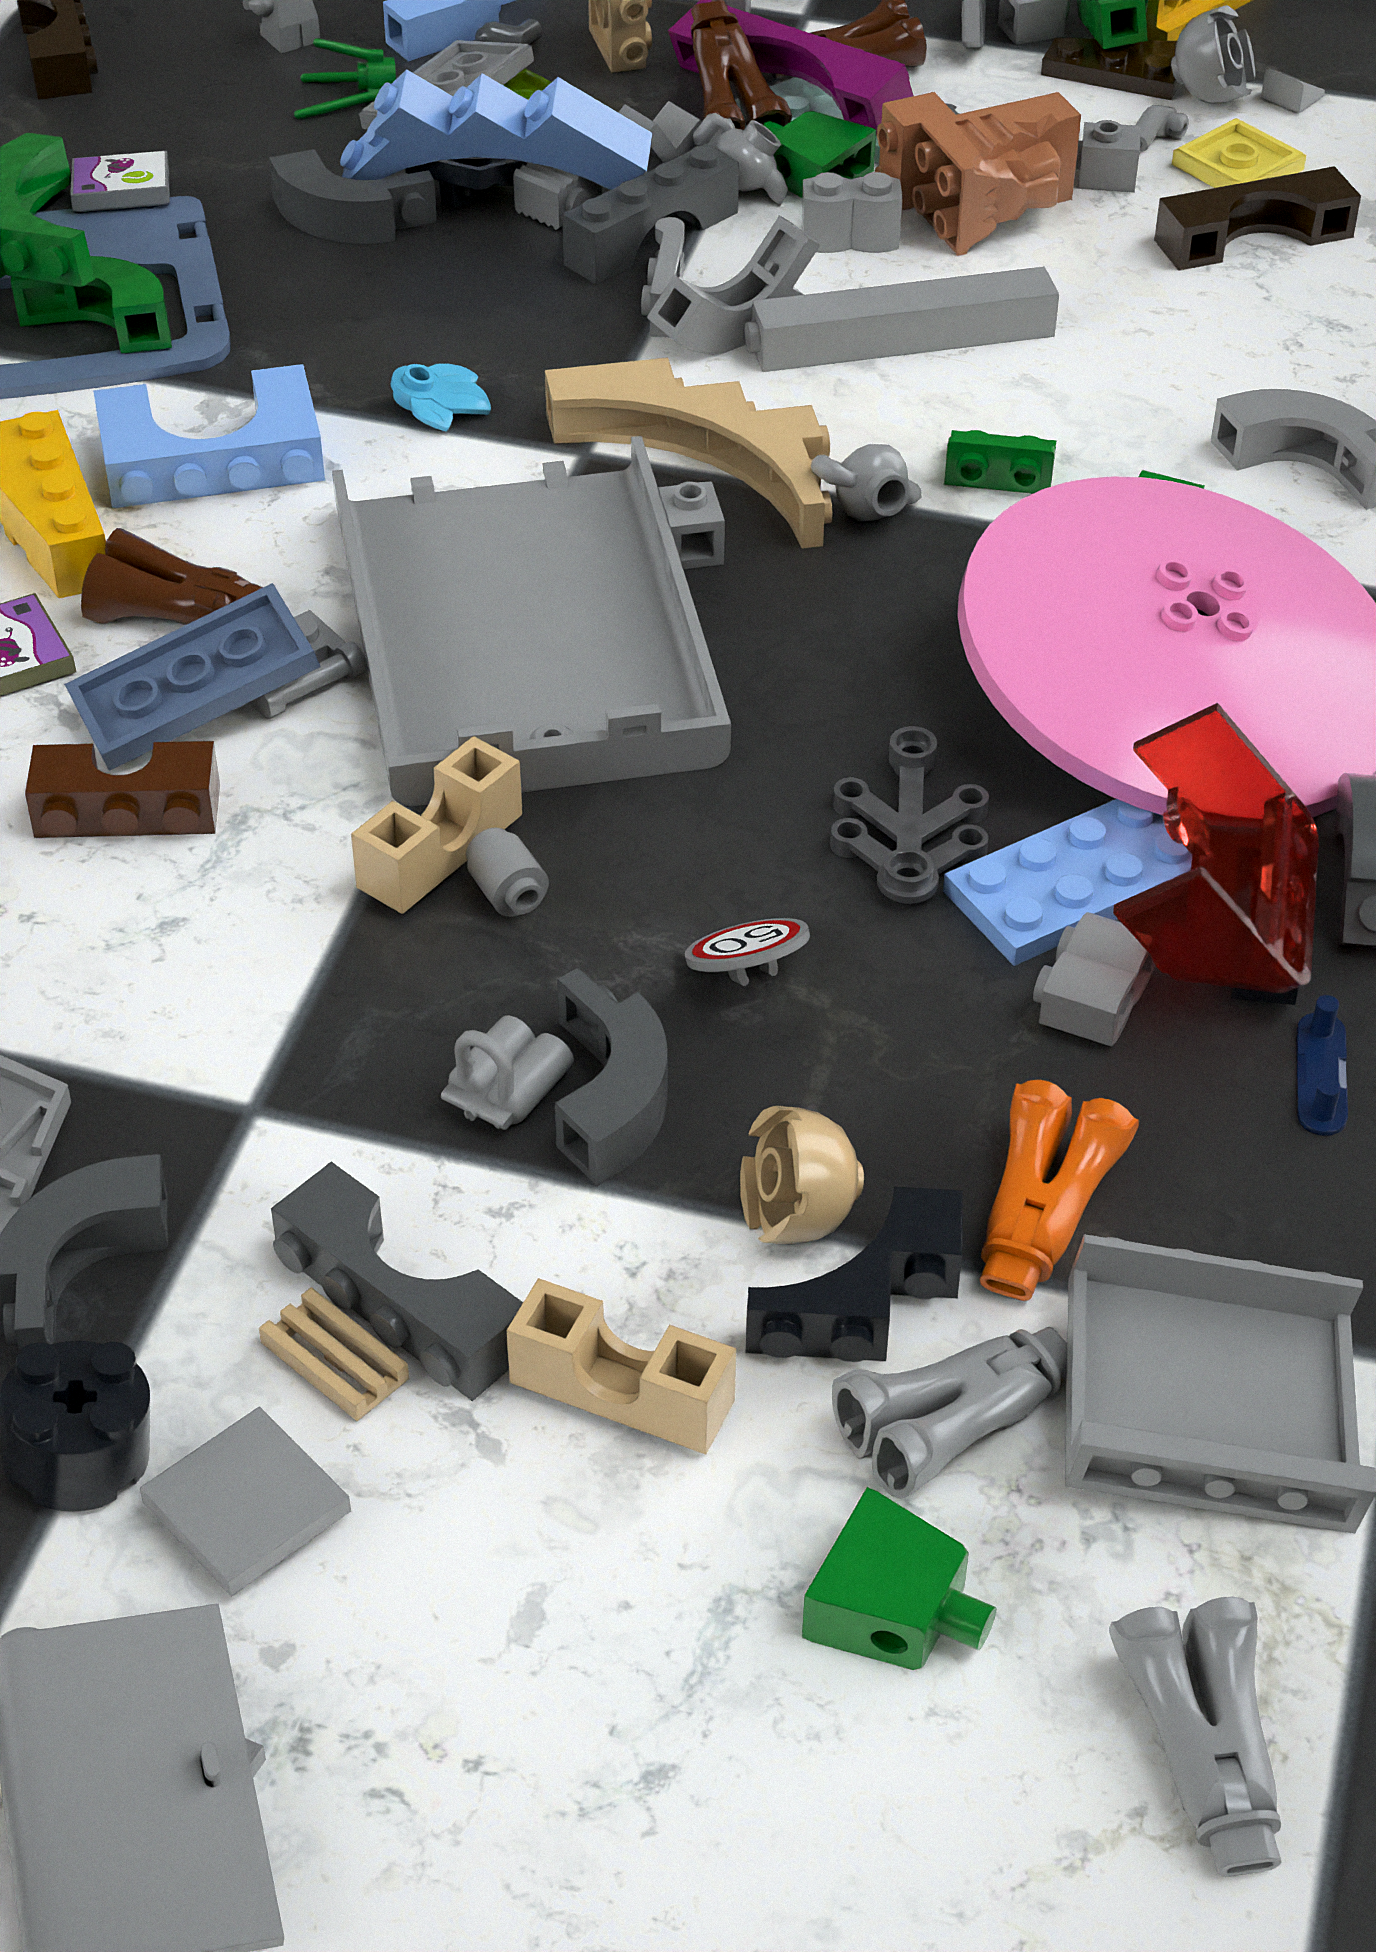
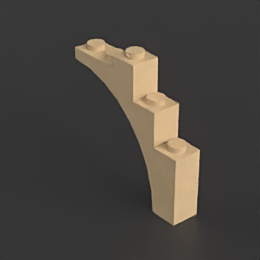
M668 358L545 370L546 415L554 444L581 442L631 444V437L642 436L645 447L675 452L711 464L744 481L768 499L787 520L801 548L823 546L824 524L832 522V502L829 491H821V478L812 472L811 462L817 455L830 456V437L827 426H819L812 405L756 411L754 401L746 402L740 381L684 387L682 377L674 378Z

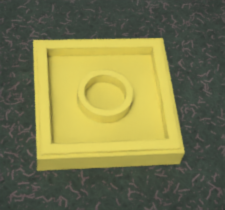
M1235 118L1173 150L1172 165L1204 183L1218 188L1299 173L1304 170L1306 155Z

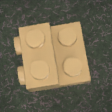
M588 0L589 30L611 73L646 68L648 50L652 48L651 28L649 23L646 22L648 8L652 6V0Z

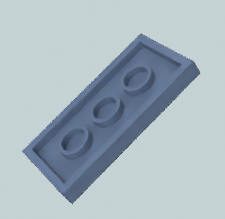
M271 583L64 685L110 771L153 750L154 742H169L321 666L301 628L278 590Z

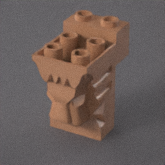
M935 92L885 102L882 104V122L877 127L880 157L879 166L876 167L875 172L885 173L890 177L900 179L902 211L915 208L917 213L928 221L935 229L938 237L943 239L957 256L967 254L968 249L975 243L991 234L996 229L998 223L1010 219L1017 220L1026 209L1051 208L1057 203L1072 200L1081 114L1059 92L957 115Z

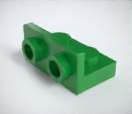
M952 430L947 443L944 485L1034 494L1042 489L1051 487L1057 440L1040 439L1032 435L1017 437L988 434L980 430Z

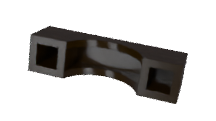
M17 0L23 33L30 34L26 38L38 100L93 93L90 75L98 74V67L89 26L86 23L83 2L81 0Z
M1335 166L1163 197L1159 199L1154 241L1177 270L1181 271L1223 263L1226 245L1232 240L1248 234H1281L1298 239L1309 246L1354 238L1361 195Z

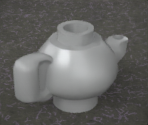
M717 113L708 114L693 133L694 143L697 146L704 144L713 146L739 162L738 191L746 192L763 188L774 202L782 204L788 188L783 175L777 170V164L773 155L781 145L778 138L757 121L751 120L746 128L742 130L736 129L731 119L723 118Z
M865 445L852 452L842 463L826 455H817L811 462L812 472L825 482L835 485L839 502L847 515L857 522L874 521L892 516L901 511L905 505L916 503L922 498L921 488L918 484L908 479L907 466L900 452L890 445Z

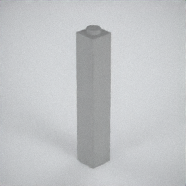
M1045 266L755 300L752 301V322H746L744 326L745 344L748 353L756 354L762 372L1055 337L1059 292Z

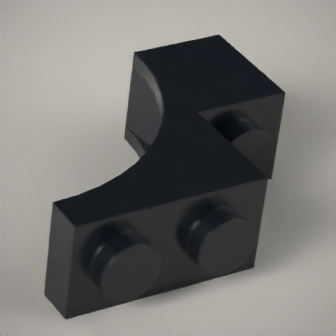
M894 1186L891 1206L883 1226L874 1239L853 1259L831 1272L804 1282L774 1287H748L745 1353L767 1354L777 1358L792 1356L837 1358L847 1362H860L863 1360L886 1361L891 1295L913 1296L920 1299L935 1297L958 1299L962 1263L963 1190Z

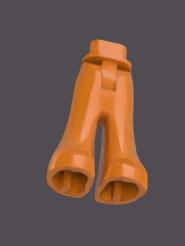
M1037 1079L1023 1084L1016 1083L1010 1108V1143L1006 1167L990 1212L986 1240L981 1252V1258L986 1264L979 1280L984 1288L1017 1300L1027 1301L1032 1298L1037 1283L1047 1281L1051 1277L1053 1267L1065 1253L1093 1192L1107 1172L1126 1152L1137 1132L1139 1119L1134 1118L1121 1104L1105 1098L1092 1099L1088 1102L1083 1101L1063 1163L1054 1179L1047 1184L1044 1183L1071 1121L1072 1097L1067 1096L1056 1084Z

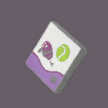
M167 150L72 158L71 202L73 211L77 213L168 205L170 203Z

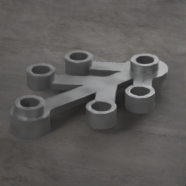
M916 726L900 728L890 738L889 763L894 768L895 773L900 776L898 812L869 791L868 784L858 778L848 777L839 780L834 785L833 808L837 813L847 817L863 816L897 842V849L891 851L867 834L866 825L855 818L837 820L831 827L830 839L831 850L836 855L844 858L859 856L878 871L877 885L880 891L889 899L905 904L919 903L932 897L938 888L939 874L956 863L968 864L986 856L989 839L988 833L983 828L971 825L972 823L984 820L988 812L989 794L986 789L979 785L964 784L957 787L952 797L923 814L924 777L936 763L937 739L929 730ZM956 822L970 823L956 828L952 834V839L927 853L921 850L922 843Z

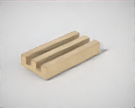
M312 1287L301 1294L302 1304L296 1308L290 1303L280 1311L281 1320L277 1324L268 1320L259 1327L260 1340L265 1347L356 1421L360 1420L409 1380L408 1364ZM298 1333L324 1354V1358L339 1371H345L366 1388L367 1391L360 1394L291 1338V1336Z

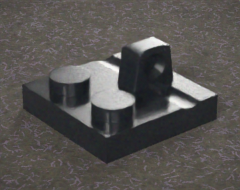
M477 157L449 159L409 167L405 169V173L411 174L429 170L433 179L439 181L441 204L460 207L473 203L474 189H485L493 184L498 186H514L516 168L520 170L522 164L526 166L528 162Z

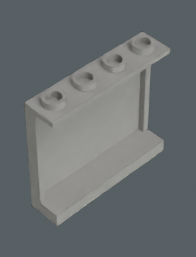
M1084 1234L1068 1277L1065 1486L1355 1534L1376 1495L1375 1467L1360 1465L1350 1316L1363 1290V1280L1334 1276L1326 1272H1310L1268 1265L1254 1260H1238L1195 1253L1187 1249H1171L1124 1241L1114 1237L1105 1238Z

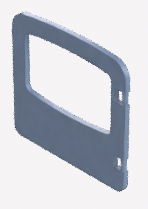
M191 196L170 197L168 205L77 213L72 208L35 213L34 216L53 224L83 230L90 256L122 259L138 264L153 274H170L176 277L187 334L180 339L172 340V348L122 354L120 350L50 360L0 365V399L100 388L209 369L222 362L228 356L231 347L230 332L225 316L203 206L199 199ZM196 233L195 238H179V234ZM5 275L0 278V289L12 288L11 276ZM213 315L214 321L196 322L195 317Z

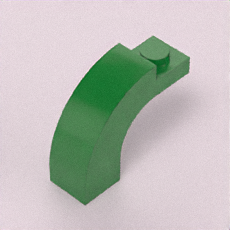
M90 256L95 280L83 287L11 276V286L20 327L76 320L97 321L108 324L117 330L121 354L172 348V338L162 284L151 271L138 264L112 257Z

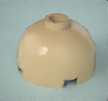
M772 1106L764 1109L752 1124L748 1135L760 1137L755 1157L743 1156L740 1197L745 1221L749 1229H758L762 1225L764 1234L758 1240L763 1243L797 1244L818 1240L837 1229L849 1214L854 1201L861 1195L864 1185L863 1167L857 1160L855 1150L842 1127L818 1112L796 1107Z

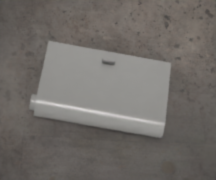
M219 1603L45 1629L21 1627L2 1635L0 1638V1785L23 1952H250L284 1946V1932ZM201 1763L203 1764L204 1775L210 1780L211 1787L207 1786L204 1782Z

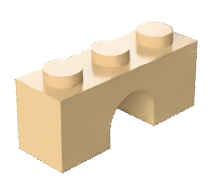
M475 736L471 737L434 767V792L429 805L421 816L395 801H391L351 833L356 888L399 913H405L467 861V847L476 835L490 828L506 829L522 815L519 760Z
M540 1278L535 1282L506 1330L510 1383L705 1455L709 1451L735 1401L736 1348L669 1324L655 1351L638 1349L619 1339L609 1329L604 1319L602 1300Z

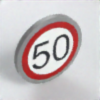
M774 918L757 920L731 926L702 937L686 949L685 958L688 967L704 972L728 971L732 981L746 986L749 983L745 968L759 965L761 971L775 976L778 973L777 959L805 945L810 938L808 925L798 919Z

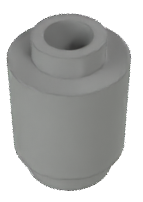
M490 828L476 835L469 843L466 851L468 872L499 914L509 917L526 914L533 911L541 903L548 890V876L517 835L507 832L502 828Z

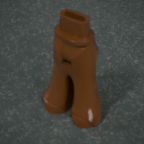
M717 0L695 5L691 10L694 22L690 32L693 38V51L703 89V120L708 114L717 113L723 118L731 119L735 128L742 130L745 129V123L747 126L751 120L757 121L762 125L767 121H772L782 126L790 123L792 114L788 103L784 98L775 94L765 81L748 39L739 25L736 15L728 11L726 2ZM729 81H732L734 84L740 102L741 110L734 99Z
M882 0L874 11L852 23L832 29L810 32L811 34L825 37L847 46L905 64L906 67L922 66L926 58L927 44L922 24L918 17L910 18L905 0ZM771 73L774 79L788 76L784 74Z
M116 528L106 540L105 555L97 553L87 568L82 587L81 612L82 617L100 624H106L123 617H152L172 620L187 625L263 587L249 582L237 575L235 571L222 567L210 568L185 561L129 531Z

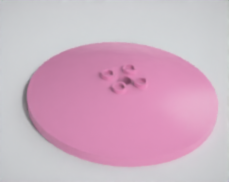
M1099 477L1065 482L1042 489L1021 499L1003 511L987 527L977 541L965 569L958 596L960 637L967 660L978 683L1009 725L1047 759L1083 783L1120 801L1170 818L1226 827H1264L1313 818L1335 809L1337 806L1338 780L1344 772L1376 775V603L1353 575L1328 552L1279 519L1228 496L1196 486L1143 477ZM1197 609L1204 611L1208 616L1198 614Z

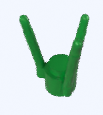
M320 38L314 39L313 45L317 48L365 59L366 62H357V72L303 73L300 77L301 81L305 83L357 82L358 90H367V92L299 109L294 112V116L297 119H302L374 102L381 87L387 82L392 84L396 80L394 57H383V49H365Z

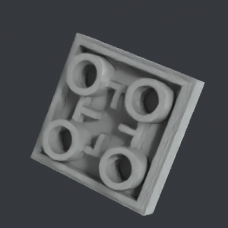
M260 1406L140 1487L142 1501L145 1506L231 1597L351 1512L349 1496Z

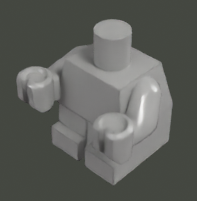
M243 0L244 9L252 11L261 17L262 23H259L260 35L281 54L298 49L299 47L311 45L314 39L320 38L319 19L312 0Z

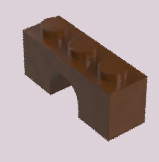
M214 741L154 742L152 757L148 764L136 772L125 775H111L98 770L93 743L33 745L25 796L34 838L215 834L220 780Z

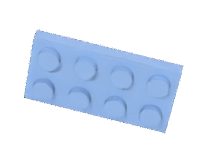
M1115 799L945 873L943 892L1013 966H1016L1058 947L1064 929L1067 926L1075 928L1086 912L1117 920L1212 877L1215 858L1173 818L1140 809Z

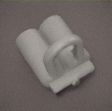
M510 1015L503 1016L486 1034L476 1030L465 1031L456 1040L454 1048L456 1067L449 1074L448 1085L442 1091L441 1099L465 1110L464 1116L470 1119V1121H474L476 1117H479L495 1125L498 1129L506 1130L511 1124H518L523 1121L571 1068L574 1061L573 1054L569 1047L558 1037L543 1033L535 1038L531 1029L523 1021Z

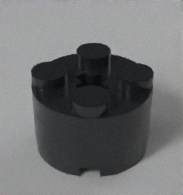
M65 1341L51 1345L38 1342L23 1347L17 1354L16 1364L6 1375L0 1389L1 1461L6 1478L14 1487L16 1481L20 1486L31 1492V1501L45 1508L59 1511L92 1510L116 1500L119 1489L133 1479L135 1485L144 1475L150 1452V1387L143 1370L136 1363L134 1351L129 1346L121 1342L101 1344L90 1341Z

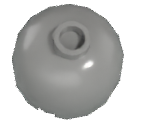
M1228 5L1212 9L1192 18L1179 35L1175 56L1171 61L1173 75L1177 82L1183 83L1188 92L1203 102L1213 104L1228 102L1250 95L1252 89L1246 88L1247 82L1255 80L1256 73L1250 38L1246 29L1236 30L1232 19L1239 16Z

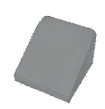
M1268 68L1264 74L1261 98L1299 114L1322 98L1325 90Z

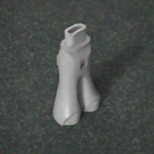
M1046 1327L1033 1334L1019 1329L1009 1336L1005 1335L990 1339L939 1362L909 1371L879 1374L864 1369L852 1370L833 1381L832 1405L837 1426L846 1444L858 1458L861 1459L873 1452V1475L885 1491L893 1497L905 1498L929 1482L952 1459L974 1442L1002 1426L1008 1427L1026 1418L1045 1398H1050L1060 1389L1061 1379L1067 1377V1342L1052 1327Z
M1234 1596L1212 1599L1196 1608L1190 1609L1183 1624L1182 1634L1178 1612L1164 1607H1148L1136 1610L1118 1621L1111 1622L1109 1627V1634L1118 1658L1140 1693L1155 1722L1170 1764L1183 1810L1186 1811L1190 1821L1196 1828L1195 1835L1198 1843L1212 1848L1218 1873L1223 1877L1265 1872L1278 1867L1282 1863L1274 1834L1281 1828L1280 1815L1277 1813L1276 1785L1261 1727L1254 1672L1258 1616L1255 1602L1249 1603L1243 1598ZM1184 1645L1197 1678L1210 1724L1201 1712L1194 1695Z

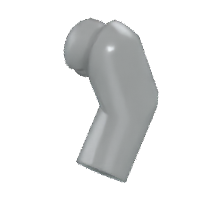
M1162 105L1148 107L1135 125L1141 126L1140 151H1146L1155 136L1166 138L1170 135L1176 139L1183 137L1189 125L1188 116L1184 113H1177V110L1173 107Z

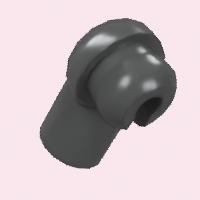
M528 18L517 26L493 21L485 23L477 30L475 41L530 45L542 36V28L539 22L533 18Z

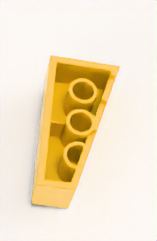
M59 411L30 412L19 418L0 421V523L4 526L7 538L14 546L19 544L26 552L27 561L58 598L82 594L83 581L90 562L97 553L105 555V533Z

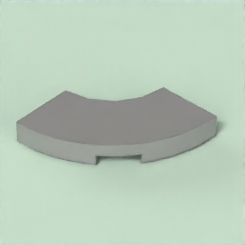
M986 0L962 1V43L966 48L983 47L986 25Z

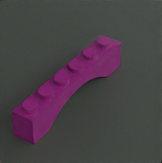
M700 0L695 5L711 2V0ZM727 5L728 11L736 15L761 72L784 74L804 79L818 86L832 97L841 110L844 120L876 129V136L877 127L882 122V104L914 96L905 64ZM691 8L668 30L680 67L699 73L693 51V38L690 32L694 22Z

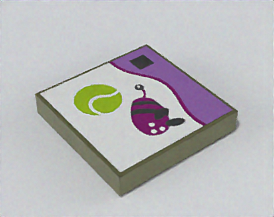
M36 593L0 603V696L76 672L72 653Z

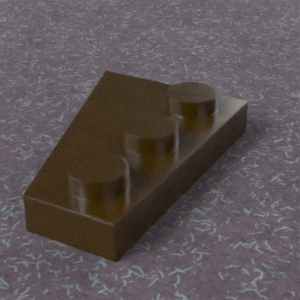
M1054 38L1042 58L1041 75L1172 100L1180 85L1173 75L1171 66L1172 58L1175 56L1177 41L1148 40L1103 49L1096 39Z

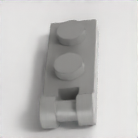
M665 217L655 223V239L660 244V249L655 253V258H649L648 285H644L642 290V316H648L674 274L680 278L683 277L684 252L682 248L684 243V222L678 218ZM650 321V336L670 338Z

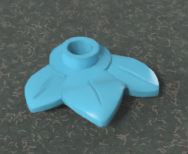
M410 364L397 368L392 374L390 384L394 400L401 407L411 410L418 420L436 429L448 431L453 414L489 415L491 411V404L486 393L476 384L478 376L465 367L453 364H434L430 367Z

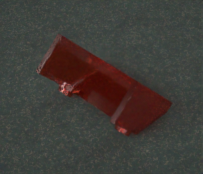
M1219 703L1213 704L1134 742L1133 751L1168 790L1167 810L1163 814L1164 825L1172 840L1178 844L1182 843L1192 854L1191 871L1114 904L1113 914L1150 953L1156 967L1162 973L1169 974L1177 981L1280 994L1308 984L1311 979L1319 838L1314 820L1306 806Z

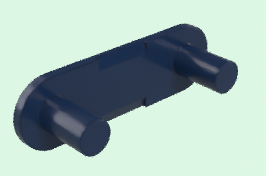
M1330 995L1320 996L1316 1001L1314 1013L1302 1017L1297 1027V1117L1300 1124L1307 1131L1321 1136H1330L1341 1132L1345 1128L1348 1119L1346 1029L1344 1024L1336 1018L1339 1002Z

